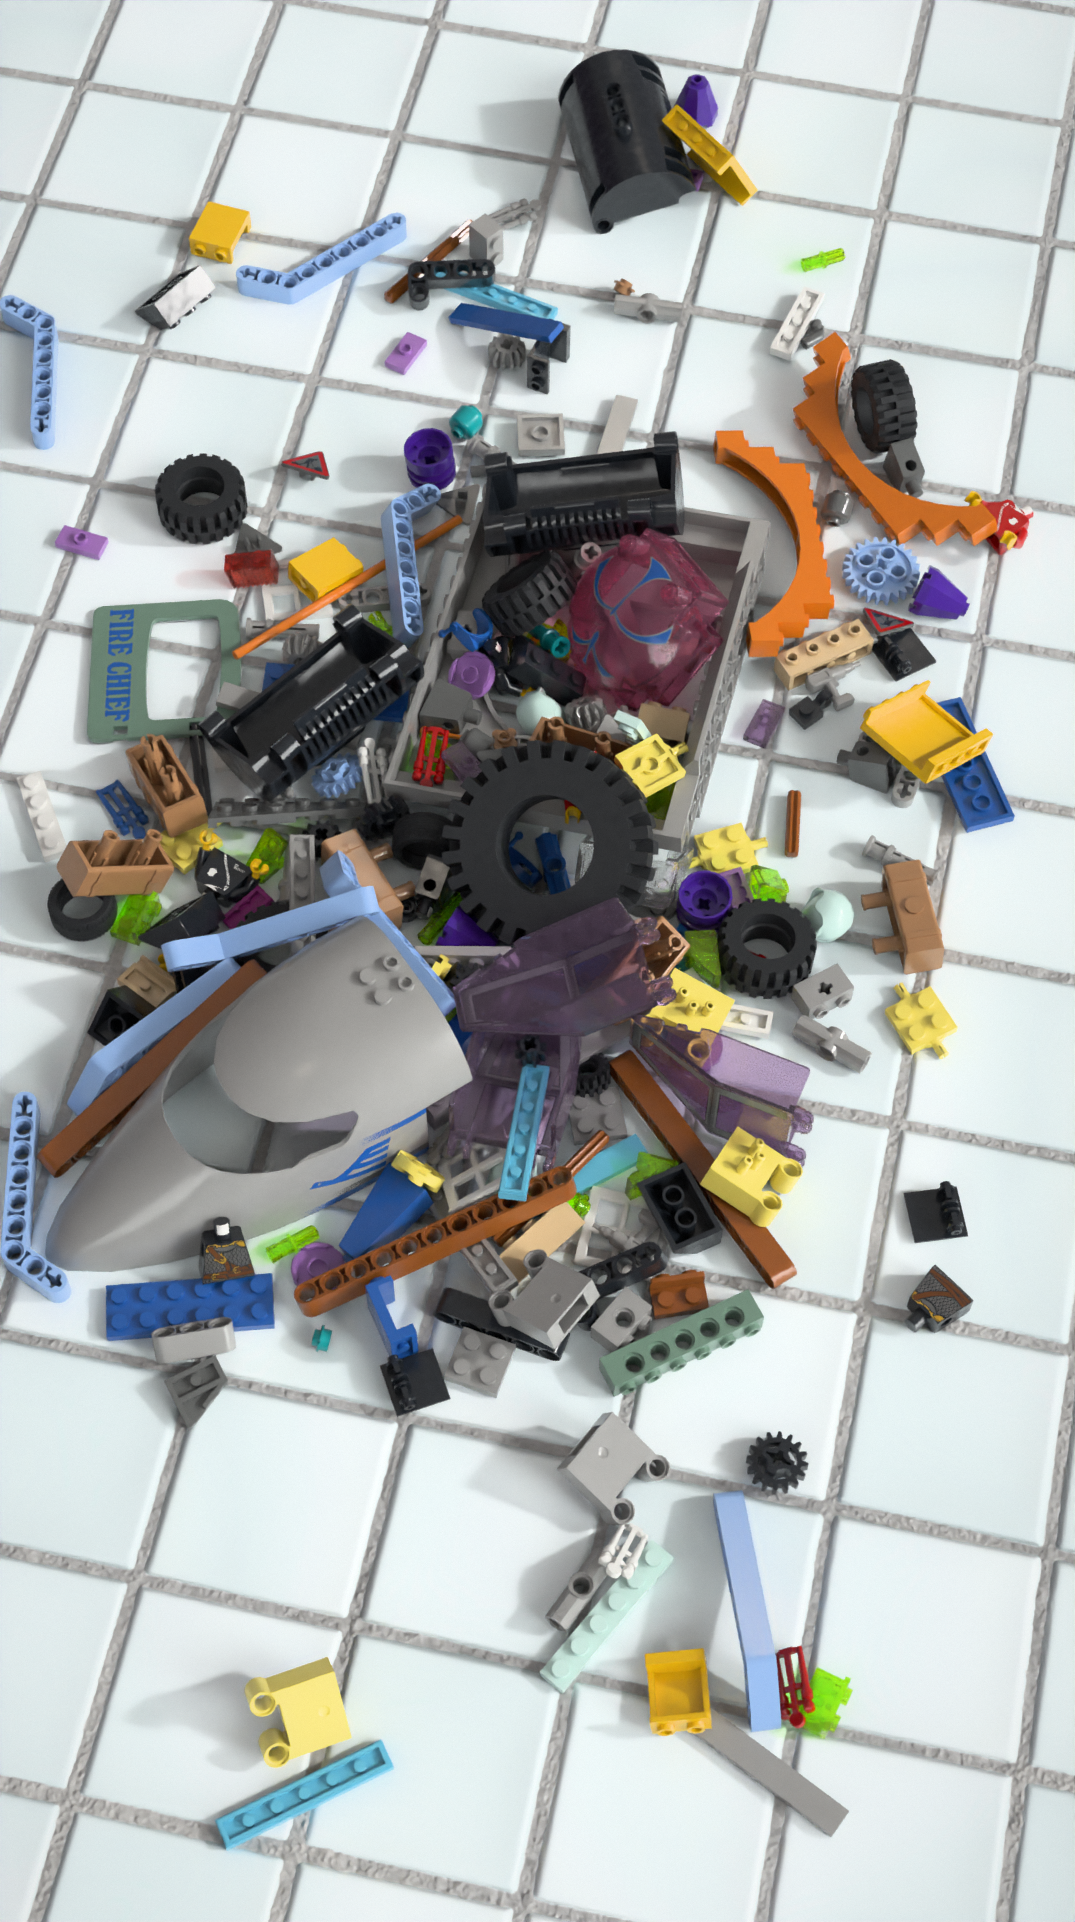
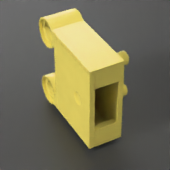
M674 968L650 1014L642 1018L639 1026L657 1041L665 1029L689 1042L690 1044L683 1055V1061L694 1070H699L708 1061L712 1052L711 1045L735 1000ZM645 1026L653 1027L656 1032H648ZM642 1035V1038H641V1043H642V1044H645V1045H652V1044H654V1043H652L649 1039H647L644 1035ZM692 1051L699 1052L702 1058H696Z
M737 1126L700 1185L749 1216L754 1224L760 1227H767L779 1213L783 1204L781 1198L776 1193L761 1191L766 1182L769 1180L770 1185L776 1192L787 1194L800 1179L803 1170L797 1161L784 1157L767 1146L762 1139L755 1138Z
M328 1657L267 1678H253L249 1680L244 1688V1694L250 1710L256 1716L263 1717L271 1714L278 1704L285 1731L282 1732L277 1728H270L265 1730L258 1740L264 1761L270 1767H282L290 1759L352 1738L335 1672ZM264 1695V1697L256 1699L258 1696Z

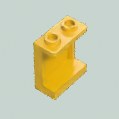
M208 201L189 237L191 254L232 264L234 260L233 250L243 232L249 233L251 229L250 211Z
M333 537L289 561L288 579L314 602L323 597L327 592L361 574L364 566L359 559L355 558L348 551L344 544H340Z
M704 1648L645 1654L650 1705L649 1724L652 1734L657 1733L660 1736H671L677 1731L701 1733L705 1729L712 1728L707 1659Z

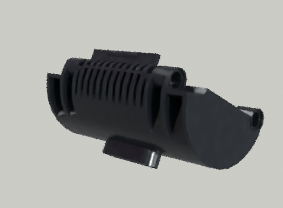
M610 50L600 52L585 59L569 72L560 87L558 101L596 233L606 234L613 229L615 222L678 204L679 199L683 195L697 190L682 140L661 121L672 108L660 68L651 58L632 50Z
M677 432L655 433L653 438L654 447L521 464H513L512 458L508 456L507 452L485 454L484 462L487 481L483 524L485 532L484 547L490 557L548 550L570 551L581 549L587 542H593L599 547H605L629 541L683 535L685 522L684 492Z
M349 604L332 618L334 621L332 625L336 630L333 636L230 718L225 720L215 710L198 724L199 730L229 769L251 791L266 801H272L313 767L325 763L361 734L366 724L424 677L423 662L412 655L405 644L365 620L353 604Z

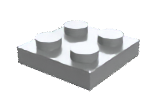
M563 413L517 414L518 456L565 455Z
M618 1086L610 1087L607 1090L602 1089L603 1093L600 1095L595 1092L594 1097L586 1094L585 1098L580 1097V1093L577 1096L572 1095L568 1106V1114L574 1146L585 1144L598 1130H603L609 1136V1141L627 1138V1129Z
M464 1327L444 1374V1380L497 1398L514 1356L516 1344Z

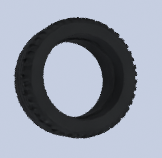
M414 812L405 815L396 822L393 829L391 845L393 855L405 866L422 870L428 853L442 858V852L449 851V840L443 838L442 833L444 825L451 826L452 821L445 816L432 812Z
M61 878L52 887L48 896L47 907L51 922L57 932L67 939L79 942L97 939V937H101L105 932H108L115 923L118 911L115 895L96 896L103 901V904L95 914L82 919L71 918L63 914L62 910L75 897L72 896L64 880Z

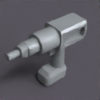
M858 661L844 665L839 664L831 668L825 667L807 675L805 687L812 694L826 688L832 694L831 700L834 709L840 711L853 705L855 699L850 693L840 696L836 689L839 686L838 680L844 678L846 674L852 672L861 663Z
M645 1208L638 1214L639 1222L644 1226L637 1234L631 1232L627 1236L618 1230L614 1231L606 1226L601 1227L597 1223H594L592 1226L599 1231L602 1237L609 1240V1244L620 1250L621 1253L643 1244L659 1228L652 1213Z

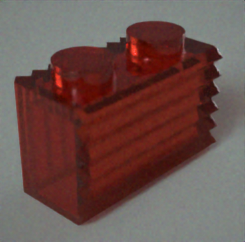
M272 549L232 553L225 555L224 572L234 589L241 586L243 588L245 586L249 587L250 585L253 587L259 584L261 586L264 584L272 585L273 583H278L279 563L276 561Z

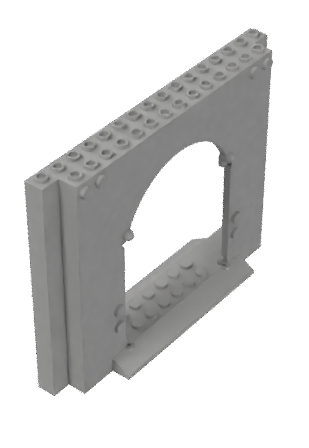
M484 484L482 489V501L478 502L476 506V518L470 523L469 539L465 538L463 556L457 560L456 576L451 577L450 593L445 595L443 613L438 615L437 631L431 635L430 651L424 655V677L416 683V691L411 692L409 711L404 712L402 731H398L396 735L397 746L395 751H391L389 769L384 771L381 785L385 787L386 797L393 795L396 798L400 796L405 801L449 809L452 799L461 800L466 791L461 787L463 782L455 781L452 767L454 766L459 768L471 764L458 754L457 739L448 738L445 759L446 769L442 785L434 784V776H430L433 787L422 786L420 781L412 780V773L421 738L419 713L437 679L448 682L449 669L453 663L451 655L447 653V642L452 638V632L446 634L444 638L439 637L438 632L450 627L453 620L457 619L459 610L473 611L475 608L483 609L482 598L493 583H496L502 575H505V556L490 557L484 547L483 515L486 484ZM684 507L685 522L683 535L629 541L619 545L600 547L601 552L606 550L609 557L613 556L611 562L625 595L645 576L650 567L651 557L659 561L667 570L672 581L655 579L645 583L627 598L630 606L682 615L692 602H696L703 619L718 621L715 636L718 637L716 641H712L710 647V656L712 658L711 661L707 660L705 664L704 675L707 676L705 681L701 680L698 694L701 697L700 700H695L693 707L695 718L694 721H689L687 735H689L687 746L689 751L684 753L681 766L686 771L685 777L663 788L647 807L648 813L654 816L657 828L652 829L653 840L658 842L659 849L682 853L684 845L688 846L695 818H700L747 649L745 638L748 623L754 622V606L765 570V553L770 538V521ZM578 550L552 551L558 553L568 566L573 561V556ZM540 552L520 554V562ZM588 570L583 571L576 578V593L566 603L569 607H574L575 603H583L586 596L587 599L597 600L594 594V582ZM493 624L492 639H495L497 636H504L501 635ZM488 692L484 696L473 700V709L483 713L480 724L477 726L466 722L462 732L458 735H462L466 729L470 731L473 728H478L490 736L494 744L495 739L492 737V732L497 729L500 731L509 729L495 711ZM431 734L426 735L424 756H429ZM516 734L515 740L518 742V746H525L531 736H519ZM437 736L434 753L436 758H439L443 740L442 736ZM423 761V770H425L427 768V762ZM438 763L432 764V771L435 772V767ZM560 799L547 800L532 806L517 821L593 836L591 826L583 813L580 815V822L578 824L575 816H569V824L565 823L566 811L564 800Z

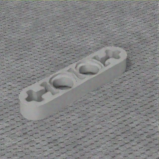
M419 583V591L423 594V597H420L421 607H425L431 602V589L427 584ZM388 586L357 588L338 598L340 610L349 605L346 602L348 599L351 600L350 604H353L360 613L390 610ZM376 596L379 600L375 603H370L367 601V598Z

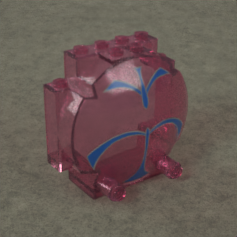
M646 528L640 537L633 534L623 536L619 542L620 547L616 546L606 551L587 568L577 584L576 593L573 594L569 606L571 617L567 624L568 639L571 643V653L569 656L575 662L574 667L587 677V683L595 690L601 689L615 698L614 703L619 708L621 705H625L628 707V710L637 712L641 707V703H645L647 699L648 701L657 702L669 707L724 641L712 627L711 623L729 603L726 597L675 538Z

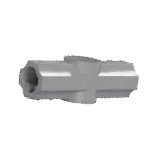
M645 293L641 297L616 294L614 314L635 316L639 321L646 324L653 323L656 319L681 322L683 303L659 300V297L653 293Z
M806 1015L798 1019L792 1030L794 1037L814 1047L816 1053L823 1059L831 1062L837 1060L859 1074L863 1072L871 1058L872 1053L850 1041L847 1034L841 1029L834 1026L827 1028Z
M595 1547L577 1573L570 1577L568 1585L545 1615V1619L558 1631L567 1632L583 1608L591 1602L593 1594L608 1575L606 1573L607 1566L604 1567L598 1563L603 1548ZM577 1585H583L588 1591L584 1594H579L573 1588Z

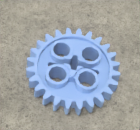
M874 537L873 543L865 539L864 546L857 542L856 548H850L849 554L845 555L842 566V578L846 579L845 586H851L850 593L858 592V599L865 596L866 603L874 599L876 605L879 604L880 600H883L885 605H888L889 600L897 604L898 597L905 600L907 594H912L913 588L917 587L920 576V564L916 563L917 556H911V549L904 551L905 544L896 546L895 539L891 543H887L886 537L883 538L882 542H879Z

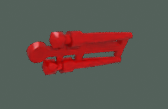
M433 726L423 727L416 761H414L413 781H420L422 786L433 787L430 776H434V784L442 785L446 769L445 759L449 736L448 730ZM427 733H432L429 756H424ZM437 735H444L439 758H436L434 753ZM423 761L427 762V768L425 770H423ZM438 763L435 767V772L432 771V764Z
M791 1646L778 1650L779 1652L775 1653L781 1719L783 1721L789 1720L790 1724L798 1729L806 1723V1718L800 1712L799 1707L803 1705V1710L809 1714L815 1711V1704L812 1702L814 1698L813 1691L809 1684L802 1646ZM796 1653L798 1655L801 1679L799 1683H795L791 1655ZM783 1657L788 1681V1686L786 1687L784 1684L780 1664V1658ZM801 1689L802 1700H798L797 1690ZM787 1693L790 1694L791 1703H789V1697L786 1695Z

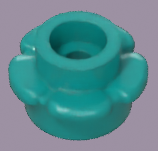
M325 1325L321 1326V1330L315 1329L311 1345L316 1346V1352L319 1350L327 1352L332 1330L324 1328Z

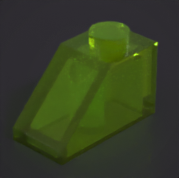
M759 865L751 866L748 885L754 899L761 898V901H767L770 898L775 899V902L778 903L786 902L789 886L784 878L781 879L778 871Z
M716 930L685 931L684 939L691 946L683 956L685 957V966L688 969L693 967L702 980L713 988H719L721 971Z

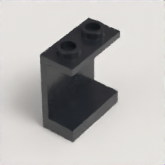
M562 323L564 328L552 343L538 340L535 342L527 356V388L548 395L550 388L549 358L567 363L570 358V325Z

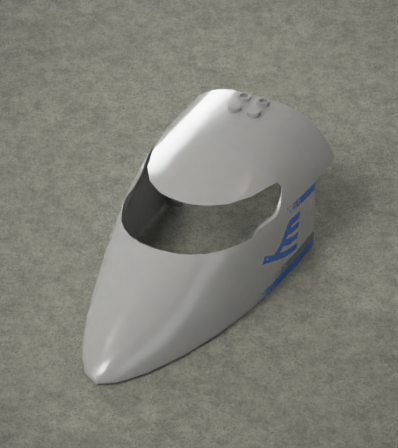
M362 915L357 916L309 943L256 981L240 997L212 1019L184 1047L122 1119L59 1206L46 1237V1260L66 1271L115 1272L165 1264L200 1255L201 1234L204 1231L214 1230L213 1220L218 1217L229 1218L230 1227L240 1226L246 1241L312 1215L377 1182L389 1162H393L400 1150L408 1152L417 1158L428 1151L426 1107L472 1081V1075L461 1047L441 1010L393 943L374 922ZM214 1064L217 1078L226 1094L248 1114L272 1122H310L355 1111L358 1119L350 1133L341 1142L308 1155L292 1168L265 1173L239 1174L216 1170L191 1157L174 1138L165 1120L163 1103Z

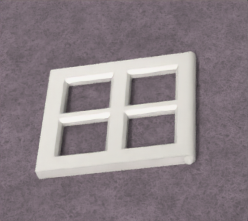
M294 558L259 562L256 565L260 570L266 620L271 619L274 620V623H280L302 609L300 593L303 592L293 583L292 585L271 587L269 570L288 568L289 561ZM294 595L296 611L274 613L273 596ZM332 603L302 621L333 617Z
M502 1125L457 1149V1151H454L451 1159L443 1157L437 1163L439 1173L445 1178L443 1188L449 1206V1214H454L499 1189L501 1177L486 1185L483 1172L501 1162L504 1164L508 1138ZM496 1141L500 1152L480 1163L476 1151ZM470 1156L473 1167L453 1178L450 1166ZM476 1177L479 1189L459 1200L456 1187Z
M592 1186L584 1219L585 1224L582 1227L575 1258L571 1260L573 1265L588 1268L604 1261L603 1259L587 1256L592 1233L601 1235L597 1229L592 1227L594 1223L601 1227H609L614 1231L618 1230L627 1236L631 1232L637 1234L638 1231L625 1229L630 1207L649 1210L643 1197ZM600 1200L623 1205L618 1227L595 1222ZM660 1228L655 1230L644 1243L650 1241L657 1244ZM613 1247L611 1257L618 1255L620 1250ZM626 1265L622 1273L629 1272L632 1266ZM652 1277L645 1279V1281H650Z

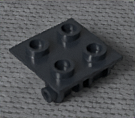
M907 628L892 636L889 634L878 635V641L872 647V652L895 682L937 662L911 628Z
M950 1181L941 1182L938 1189L903 1193L914 1243L968 1237L957 1186L951 1185Z
M433 1348L404 1358H399L397 1354H394L387 1358L388 1362L386 1364L380 1365L397 1417L451 1399Z

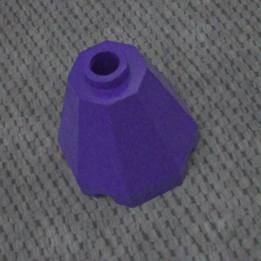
M699 74L689 76L673 108L678 104L699 125H707V128L712 127L718 115V106L709 81L705 76Z
M929 565L927 568L928 573L925 572L912 596L915 600L913 604H909L908 611L920 616L957 620L959 616L964 617L970 605L967 603L968 597L938 568Z
M459 905L445 925L442 937L439 936L435 946H496L499 940L493 933L485 932L476 924L479 921L476 916L465 913Z

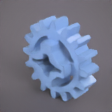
M340 753L337 755V758L331 757L326 761L327 763L321 765V768L315 769L316 775L311 776L313 780L312 785L320 797L325 795L326 798H330L334 794L337 798L340 793L347 794L350 788L355 789V783L362 782L360 776H363L356 754L351 756L350 753H347L342 757Z

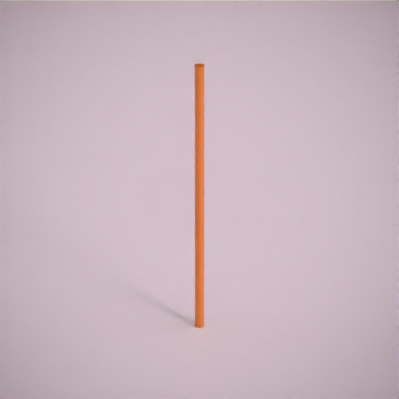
M456 515L415 540V551L463 522L462 518ZM385 559L232 651L233 657L236 660L240 659L386 570Z

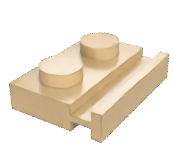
M144 955L140 957L137 963L134 962L117 978L119 986H128L156 1008L171 999L174 993L177 992L173 976Z

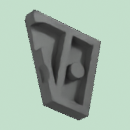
M216 1355L164 1380L188 1431L193 1429L228 1383V1379Z

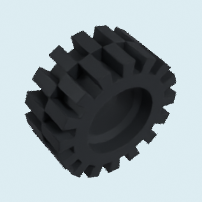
M601 1052L598 1055L594 1054L578 1066H576L575 1061L571 1058L573 1096H577L580 1093V1097L585 1098L586 1094L594 1097L595 1092L600 1095L603 1093L602 1089H608V1084L610 1085L611 1083L610 1065L608 1058H604V1054ZM585 1072H591V1073H592V1074H589V1075H580V1074L585 1073Z

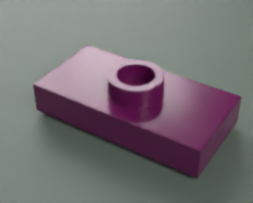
M257 885L254 890L224 914L226 918L222 922L230 930L234 929L240 921L245 922V915L250 911L255 913L257 907L264 904L265 907L271 906V902L275 901Z

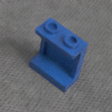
M381 1276L374 1278L368 1285H365L367 1306L388 1355L397 1354L399 1358H404L419 1353L417 1332L413 1323L396 1329L386 1305L395 1302L392 1277L384 1278Z

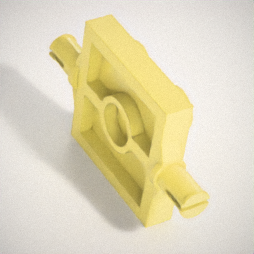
M656 733L615 755L614 762L620 769L631 776L635 787L642 791L645 797H648L685 777L686 771L679 763L678 756L688 752L689 749L685 742L671 748Z
M207 822L172 838L164 830L160 835L163 837L160 844L174 867L185 875L195 867L199 847H203V843L199 840V834L203 830H207L206 841L209 842L215 828L208 829ZM217 836L218 841L216 844L211 845V850L214 847L219 849L223 846L222 839Z
M742 822L694 835L693 839L697 849V856L684 859V866L686 870L701 866L703 870L716 873L741 867L745 874L758 870L759 864L754 855V850L768 847L766 837L751 841L746 835Z
M899 983V986L897 984L893 989L901 1000L886 1008L885 1015L910 1053L914 1054L922 1049L932 1047L939 1059H943V1056L944 1058L947 1057L949 1052L942 1044V1041L947 1036L957 1032L958 1027L931 986L917 993L909 994L903 983Z

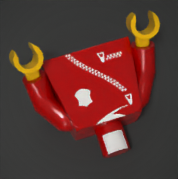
M971 491L964 501L970 503L969 506H977L982 503L996 519L997 531L985 539L999 555L1011 548H1022L1028 536L1029 519L1034 516L1032 508L1029 505L1018 508L1012 500L1008 499L1001 502L984 501L978 493Z

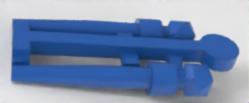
M119 780L101 790H96L98 797L113 818V823L119 828L123 836L130 833L128 826L132 827V834L135 839H143L146 836L145 828L142 826L149 823V818ZM117 786L130 806L125 808L115 794L114 790H116ZM109 794L120 811L116 812L104 795ZM130 811L133 812L135 818L131 817V815L129 814ZM121 816H124L126 818V823ZM139 820L142 826H138L136 822Z

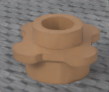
M623 278L620 281L614 280L615 286L613 290L619 294L630 296L631 293H635V290L632 289V283Z
M513 728L501 731L498 729L492 732V737L495 739L493 748L517 747L518 742L515 740L516 730Z

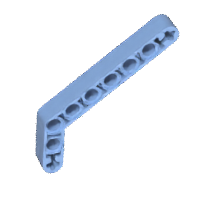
M401 213L389 214L288 273L248 265L241 266L236 271L238 291L241 295L288 305L295 304L403 242L407 237L406 218Z
M7 295L0 300V310L4 323L34 339L30 428L35 447L40 450H47L55 442L58 333L55 319L52 315L13 295Z
M429 483L393 499L381 515L393 637L405 644L407 649L415 643L424 631L412 521L428 514L441 498L440 490L435 485Z
M337 850L319 868L324 889L330 897L362 888L358 882L353 863L340 850ZM379 907L380 913L367 918L374 922L393 943L427 989L444 1017H446L459 1004V1000Z
M367 886L219 934L171 941L161 945L168 972L217 965L226 958L239 959L339 927L357 916L370 917L380 913L374 887Z
M226 958L95 1053L87 1062L68 1099L67 1106L76 1116H79L236 973L241 966L233 958Z
M25 1091L17 1094L12 1102L0 1253L8 1271L50 1301L62 1303L71 1295V1287L66 1274L31 1249L41 1113L34 1094ZM27 1108V1116H24L23 1112H25ZM30 1130L29 1133L20 1135L22 1131ZM28 1154L24 1159H17L20 1155ZM19 1179H26L21 1184H15ZM19 1203L24 1204L23 1207L19 1209H14L15 1205ZM22 1228L20 1233L11 1234L13 1230ZM13 1254H21L17 1259H9ZM33 1269H42L38 1274H30Z
M742 1490L713 1493L715 1518L743 1659L749 1728L751 1732L781 1729L776 1655L744 1494Z

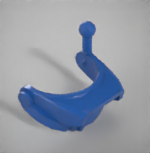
M475 608L472 614L477 624L476 634L468 632L458 622L454 621L450 624L449 628L439 630L438 636L444 638L446 634L452 632L466 649L474 652L484 646L487 640L492 639L493 623L483 609Z
M517 831L515 837L509 842L510 862L520 881L532 889L542 880L543 876L525 856L513 848L515 843L523 838V833ZM520 865H525L532 872V874L530 875Z

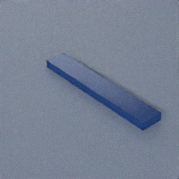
M460 303L448 317L452 324L552 343L564 328L561 321L467 303Z

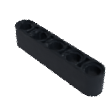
M446 1287L443 1289L433 1312L434 1317L444 1323L461 1329L467 1327L516 1344L517 1349L551 1361L561 1360L570 1337V1333H568L556 1349H553L511 1326H501L497 1322L487 1300L453 1288Z

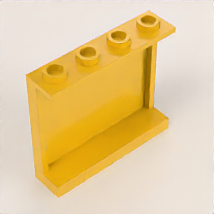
M678 104L661 120L665 126L691 149L686 155L741 206L757 191V188L735 157Z
M929 680L919 685L915 684L909 690L901 691L895 697L885 699L875 707H869L863 714L864 720L860 726L862 731L925 784L984 753L994 735L987 728L973 734L925 693L931 683Z

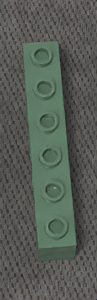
M749 1289L599 1358V1370L614 1397L619 1394L627 1395L635 1391L637 1386L642 1383H653L659 1380L662 1374L670 1370L676 1372L683 1369L687 1362L694 1359H705L717 1348L725 1349L732 1346L737 1339L745 1335L746 1337L756 1335L763 1326L764 1315ZM732 1318L737 1320L739 1324L732 1326L727 1324L726 1320ZM703 1330H710L714 1333V1336L705 1337L701 1332ZM684 1341L689 1344V1347L682 1349L676 1343ZM654 1353H661L662 1355H664L665 1358L662 1360H655L651 1357V1355ZM634 1364L637 1365L640 1368V1370L637 1372H631L627 1370L626 1367L628 1365Z

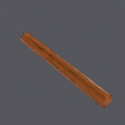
M471 219L465 221L421 261H441L469 236V224L473 221ZM408 273L384 293V299L390 304L394 303L408 290ZM416 273L413 275V277L421 278L423 277V274Z
M598 1130L563 1166L569 1168L574 1177L609 1142V1136L603 1130ZM530 1219L491 1236V1240L498 1247H502Z

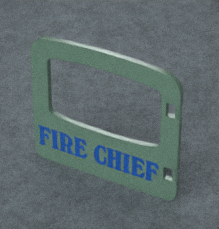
M222 599L98 607L93 614L87 721L89 740L93 743H107L119 740L140 741L142 736H145L146 740H148L146 734H153L156 737L164 735L165 739L190 738L193 735L204 736L200 730H190V726L192 725L191 723H197L198 725L206 717L152 720L149 718L147 707V665L152 628L155 623L163 621L217 619L221 635L220 690L224 681L241 687L242 657L236 660L232 655V651L241 646V631L237 607L232 602ZM219 706L216 709L225 720L237 712ZM127 729V734L114 735V730Z

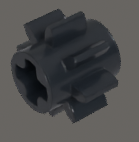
M525 1034L521 1041L516 1040L517 1049L514 1051L515 1059H521L522 1067L532 1064L536 1068L541 1061H546L544 1052L548 1051L547 1043H541L540 1035Z

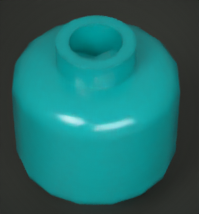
M473 405L460 406L449 419L451 434L457 439H472L483 426L482 413Z

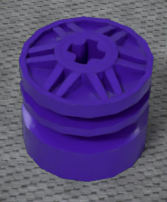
M426 428L414 432L407 438L404 444V457L411 484L418 488L429 483L435 485L439 490L450 485L456 476V465L452 441L449 436L441 430Z
M709 870L696 871L689 874L681 882L678 891L676 907L678 923H681L693 936L699 938L718 934L721 922L727 916L732 904V888L728 881L719 873Z

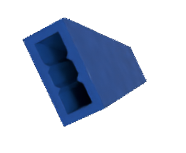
M391 1162L384 1168L338 1245L345 1254L342 1259L346 1263L399 1239L434 1203L426 1189L408 1179L409 1176L395 1169Z

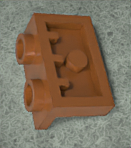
M686 1270L678 1275L670 1276L664 1273L651 1278L649 1281V1294L654 1320L692 1315L708 1308L709 1303L704 1283V1271Z

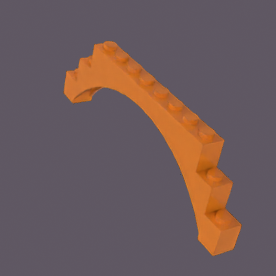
M836 332L813 346L815 354L813 360L818 368L803 377L805 385L803 391L808 398L793 408L795 415L793 422L800 431L804 430L807 433L806 438L812 446L817 445L823 460L831 462L834 473L846 480L845 485L851 493L856 492L862 507L870 509L873 520L878 525L882 524L885 527L884 531L891 541L895 539L901 545L922 532L926 540H932L938 546L959 532L964 541L969 540L973 546H976L996 532V519L982 503L977 506H952L920 500L887 485L861 463L842 432L838 413V394L841 377L846 362L851 359L849 348Z
M743 430L716 431L713 443L715 463L723 464L738 472L765 493L784 517L795 544L797 569L788 591L780 602L756 622L748 623L745 638L748 657H777L779 647H783L784 638H803L805 628L809 627V619H828L830 609L834 608V595H830L831 579L826 576L827 560L823 559L824 544L823 541L819 540L820 524H816L817 508L813 507L814 493L813 490L809 489L810 473H806L804 463H780L779 456H775L774 447H749V441L745 440Z

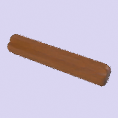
M790 790L787 796L785 856L793 858L797 857L799 852L801 792L798 790Z

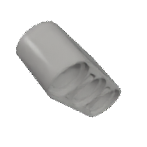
M228 1317L162 1327L151 1333L155 1359L159 1363H170L222 1354L236 1348L233 1322Z

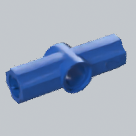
M551 832L542 833L539 837L535 838V844L543 869V879L547 883L549 894H557L571 887L566 870V860L562 856L557 835Z

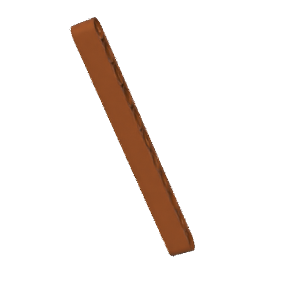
M254 959L244 964L44 1146L37 1154V1159L54 1178H58L66 1173L122 1121L144 1092L184 1047L212 1019L240 997L256 981L267 974V972Z
M627 1050L608 1061L613 1080L676 1164L679 1165L686 1162L713 1213L771 1289H775L796 1276L797 1271L793 1262L766 1227L754 1224L749 1216L700 1185L715 1159L633 1051Z
M565 1166L552 1168L530 1178L526 1201L498 1199V1194H495L301 1283L294 1291V1298L301 1312L306 1317L321 1315L366 1294L365 1285H368L374 1278L391 1276L393 1281L465 1247L467 1248L571 1200L577 1192L572 1172Z

